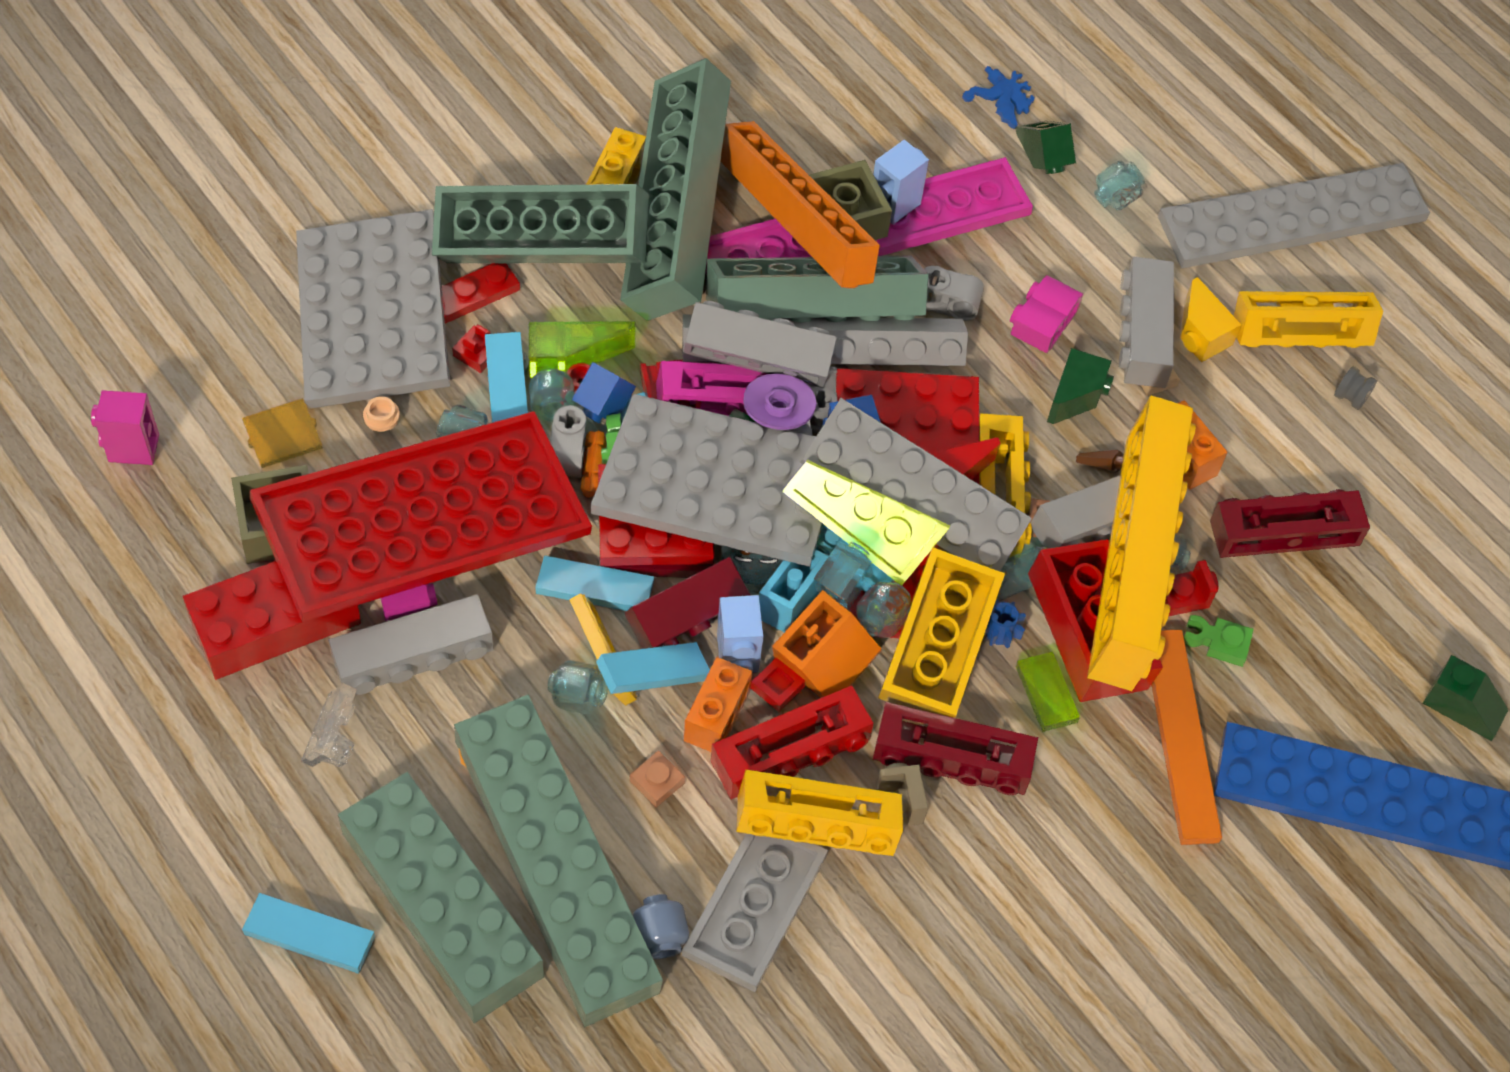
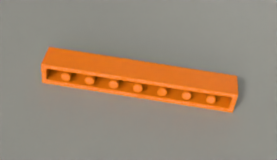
M754 121L725 124L720 162L841 287L856 288L859 285L872 284L874 282L880 245Z

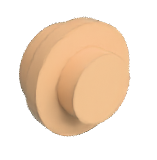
M375 397L364 408L363 418L365 424L370 429L384 432L391 430L398 424L400 411L391 399Z

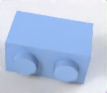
M906 140L901 141L875 160L873 175L892 209L890 220L892 225L921 204L929 159L921 150L914 148Z
M759 595L720 597L717 626L719 658L749 669L752 673L759 672L763 642Z

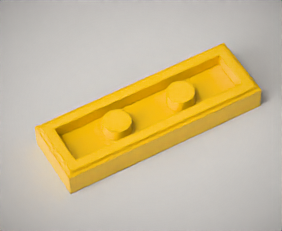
M581 593L569 599L597 660L601 654L616 652L593 603ZM635 691L613 694L625 706L637 700Z

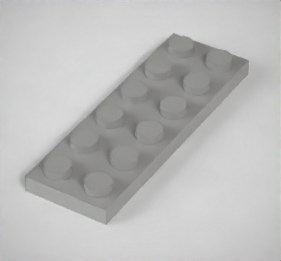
M842 398L838 401L800 462L804 464L807 460H810L950 525L949 530L934 546L936 549L997 571H1001L1032 519Z

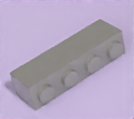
M1133 257L1129 270H1123L1120 289L1125 290L1126 295L1122 296L1120 305V316H1125V321L1121 323L1119 341L1125 342V347H1122L1120 351L1119 368H1124V383L1166 388L1173 368L1174 262Z
M704 301L703 304L695 302L684 353L766 374H786L796 377L807 384L824 387L837 337L829 335V332L822 328L810 327L807 330L795 327L793 322L786 319L776 318L771 321L759 318V315L753 311L739 310L734 312L724 309V306L717 302Z
M1120 476L1040 505L1031 521V526L1043 547L1049 549L1106 539L1110 541Z
M478 594L328 639L332 658L345 696L366 694L377 686L390 682L401 683L409 680L413 675L429 670L440 671L452 663L465 659H479L487 652L494 651L492 631Z

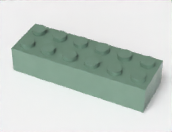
M637 184L436 186L432 256H437L446 263H645L649 194Z
M911 255L878 256L874 282L872 284L859 285L856 288L841 287L813 257L707 259L706 300L717 302L723 305L726 310L734 312L749 310L757 313L759 318L771 321L776 318H791L792 321L801 323L810 322L812 318L825 317L828 321L842 322L846 320V317H859L865 321L880 320L881 316H894L898 320H912L915 318V315H926L928 273Z
M408 772L338 814L343 836L474 1024L544 978L543 959Z

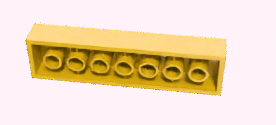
M1150 395L1126 439L1087 676L1089 679L1129 691L1134 689L1140 678H1147L1153 659L1159 660L1164 650L1165 637L1160 636L1161 628L1165 626L1170 612V605L1165 604V600L1172 589L1175 577L1174 573L1170 572V565L1174 563L1179 549V543L1175 542L1174 538L1182 524L1183 512L1178 510L1179 504L1184 500L1188 485L1187 482L1183 481V475L1188 471L1192 454L1187 452V447L1191 444L1196 425L1191 423L1193 408Z

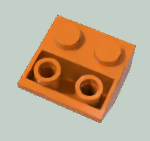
M823 590L772 646L774 659L777 657L805 680V685L820 698L851 686L882 651L881 647L854 615Z

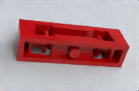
M851 685L713 743L710 761L728 796L732 800L738 797L745 770L794 777L798 774L799 770L811 765L813 767L823 766L831 761L835 755L846 750L848 752H855L863 748L870 741L874 723ZM823 724V726L820 728L821 731L815 733V727ZM805 736H808V737H806V738H804V739H801V740H799V741H797V742H794V743H792V744H789V743H791V742H793V741H796V740H798V739H800V738H803V737H805ZM779 747H782L778 750L769 753L768 759H765L760 762V759L763 757V754L770 752L774 749H777Z

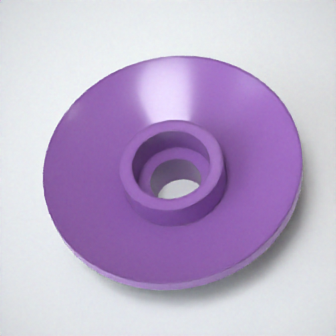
M767 374L756 378L747 386L744 392L743 404L747 414L760 425L776 430H790L806 424L813 417L816 409V397L812 389L796 377L786 374Z

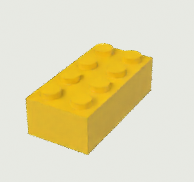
M932 547L878 698L892 704L955 718L1005 573Z

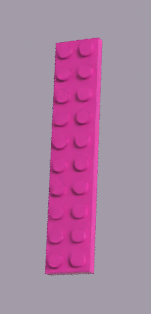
M1006 157L925 179L921 204L892 225L890 223L888 237L875 240L880 245L878 256L1029 216L1032 213L1033 205ZM776 219L710 236L707 259L812 257ZM706 262V269H705V274H706V276H707V262Z

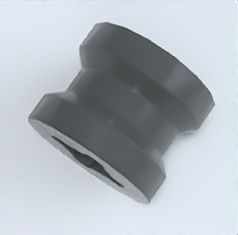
M1352 366L1340 382L1334 396L1339 399L1345 398L1349 400L1352 407L1359 410L1372 393L1378 380L1373 377L1366 378L1362 376L1360 370Z

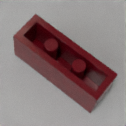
M728 557L634 605L624 614L643 649L678 645L680 643L677 637L689 631L690 635L694 637L712 627L709 620L717 617L719 614L720 597L751 595L731 558Z

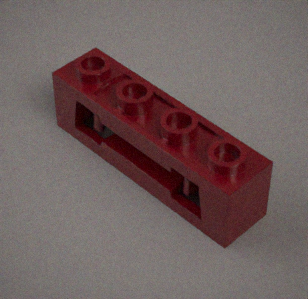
M1336 489L1328 493L1318 494L1301 492L1293 496L1282 497L1265 495L1257 499L1245 500L1229 498L1217 503L1210 519L1220 558L1356 547L1362 544L1370 529L1359 490L1344 491ZM1338 534L1336 537L1318 538L1319 535ZM1259 540L1256 544L1237 545L1238 542Z
M885 702L872 760L879 761L886 767L895 763H905L908 766L919 765L921 774L928 777L943 776L956 779L966 786L982 785L995 788L998 792L1005 795H1025L1032 776L1039 737ZM902 719L928 724V727L905 722ZM920 738H924V745L918 744ZM990 739L1014 744L1016 747L991 742ZM986 753L992 754L990 760H987Z

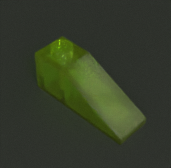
M529 322L530 378L552 379L554 377H564L568 369L574 364L585 363L591 366L592 362L598 364L634 349L636 322Z

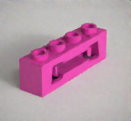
M661 361L656 381L657 399L675 404L678 403V400H690V405L696 404V400L702 401L701 408L696 409L729 416L734 408L747 414L743 404L744 392L753 380L767 374L727 364Z

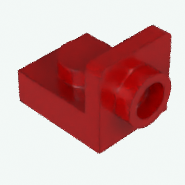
M1206 560L1197 561L1193 571L1175 574L1172 589L1165 600V604L1170 605L1169 616L1210 608L1219 590V583L1216 574L1210 571Z

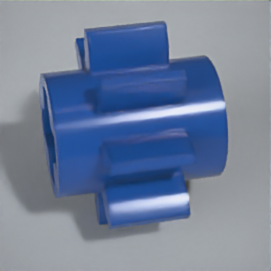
M996 599L984 633L989 640L990 646L996 644L1009 648L1013 637L1019 640L1022 639L1025 629L1021 625L1024 623L1026 614L1018 612L1015 602H999Z

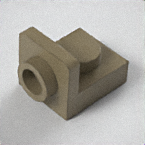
M895 763L887 766L885 769H881L878 776L877 789L885 792L896 791V793L902 794V811L906 814L908 826L924 824L928 806L919 765L908 766L905 763Z

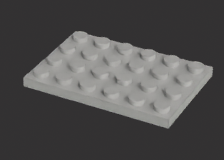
M433 209L296 231L304 400L308 409L450 386L440 263L437 256H432Z
M633 394L592 500L591 514L810 567L823 523L786 495L783 489L802 467L803 464L800 462L816 437L790 430L771 429L756 422Z

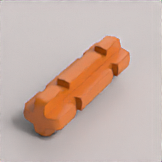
M599 430L596 432L589 431L585 439V446L588 447L585 448L582 475L585 476L581 479V491L588 498L594 497L597 490L598 464H603L601 449L606 448L607 445L604 432Z

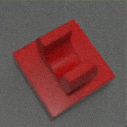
M477 324L476 326L473 325L452 347L453 357L482 373L487 368L485 334L491 333L486 328Z

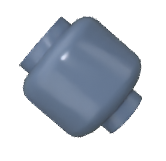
M665 894L645 898L643 900L644 905L634 911L633 917L652 958L663 959L681 953L682 946L686 944L689 938L683 905L677 901L668 900Z

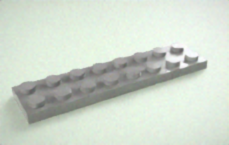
M1404 163L1161 208L1158 219L1181 268H1187L1424 222L1427 220L1430 211Z

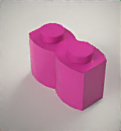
M1048 275L1040 283L1035 281L1027 293L1026 303L1024 305L1019 303L1010 317L1009 322L1013 323L1011 335L1048 353L1076 315L1083 293Z

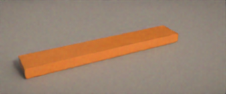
M1161 630L1160 636L1165 637V646L1160 657L1163 669L1151 686L1180 845L1220 843L1222 834L1183 631Z

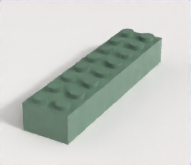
M707 58L655 80L638 184L649 194L645 263H626L620 298L624 304L646 321L695 304V302L699 303L702 298L731 80Z
M529 694L454 724L455 743L458 749L460 748L464 763L584 1028L660 994L663 979Z

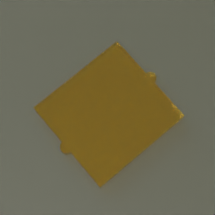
M303 398L242 418L249 436L248 446L254 449L261 469L323 448L315 428L317 426L316 419L310 417Z

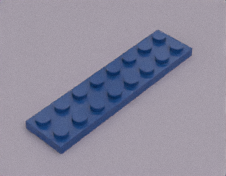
M1231 722L1226 723L1222 736L1214 796L1510 870L1509 791Z

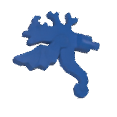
M987 66L984 71L988 74L987 79L994 86L990 89L978 86L972 87L969 91L963 93L962 99L965 102H971L975 97L974 95L985 100H997L995 104L997 110L995 113L1001 117V122L1007 123L1009 127L1015 129L1018 124L1014 114V106L1019 115L1022 111L1025 114L1029 113V107L1033 103L1034 97L1030 95V98H1026V94L1020 90L1030 91L1031 86L1027 85V81L1020 84L1016 83L1023 76L1022 74H1017L1016 71L1012 72L1011 79H1007L998 69L993 70L990 66Z

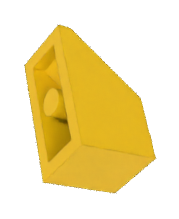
M1197 277L1192 280L1185 299L1180 339L1183 341L1185 348L1203 362L1234 345L1241 323Z

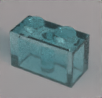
M839 540L814 577L816 591L818 593L822 590L849 611L873 575L872 561L868 558L870 553L852 541L849 545H846Z

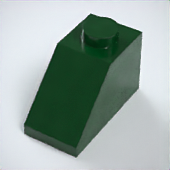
M1045 120L1015 127L1016 134L1033 168L1043 169L1046 174L1064 172L1066 165L1076 163L1071 123Z
M1071 348L1047 422L1056 424L1097 408L1100 395L1108 396L1114 376L1108 374L1112 360Z
M1453 655L1450 656L1437 675L1422 703L1490 741L1495 738L1509 710L1487 673Z

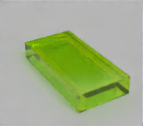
M1053 652L1017 660L1015 667L1042 732L1078 723L1080 715Z

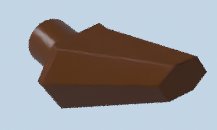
M1119 450L1079 453L1076 456V463L1118 472V470L1122 469L1124 456Z

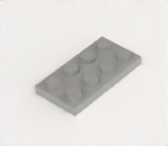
M746 834L682 949V956L756 992L827 857L828 850L816 844Z

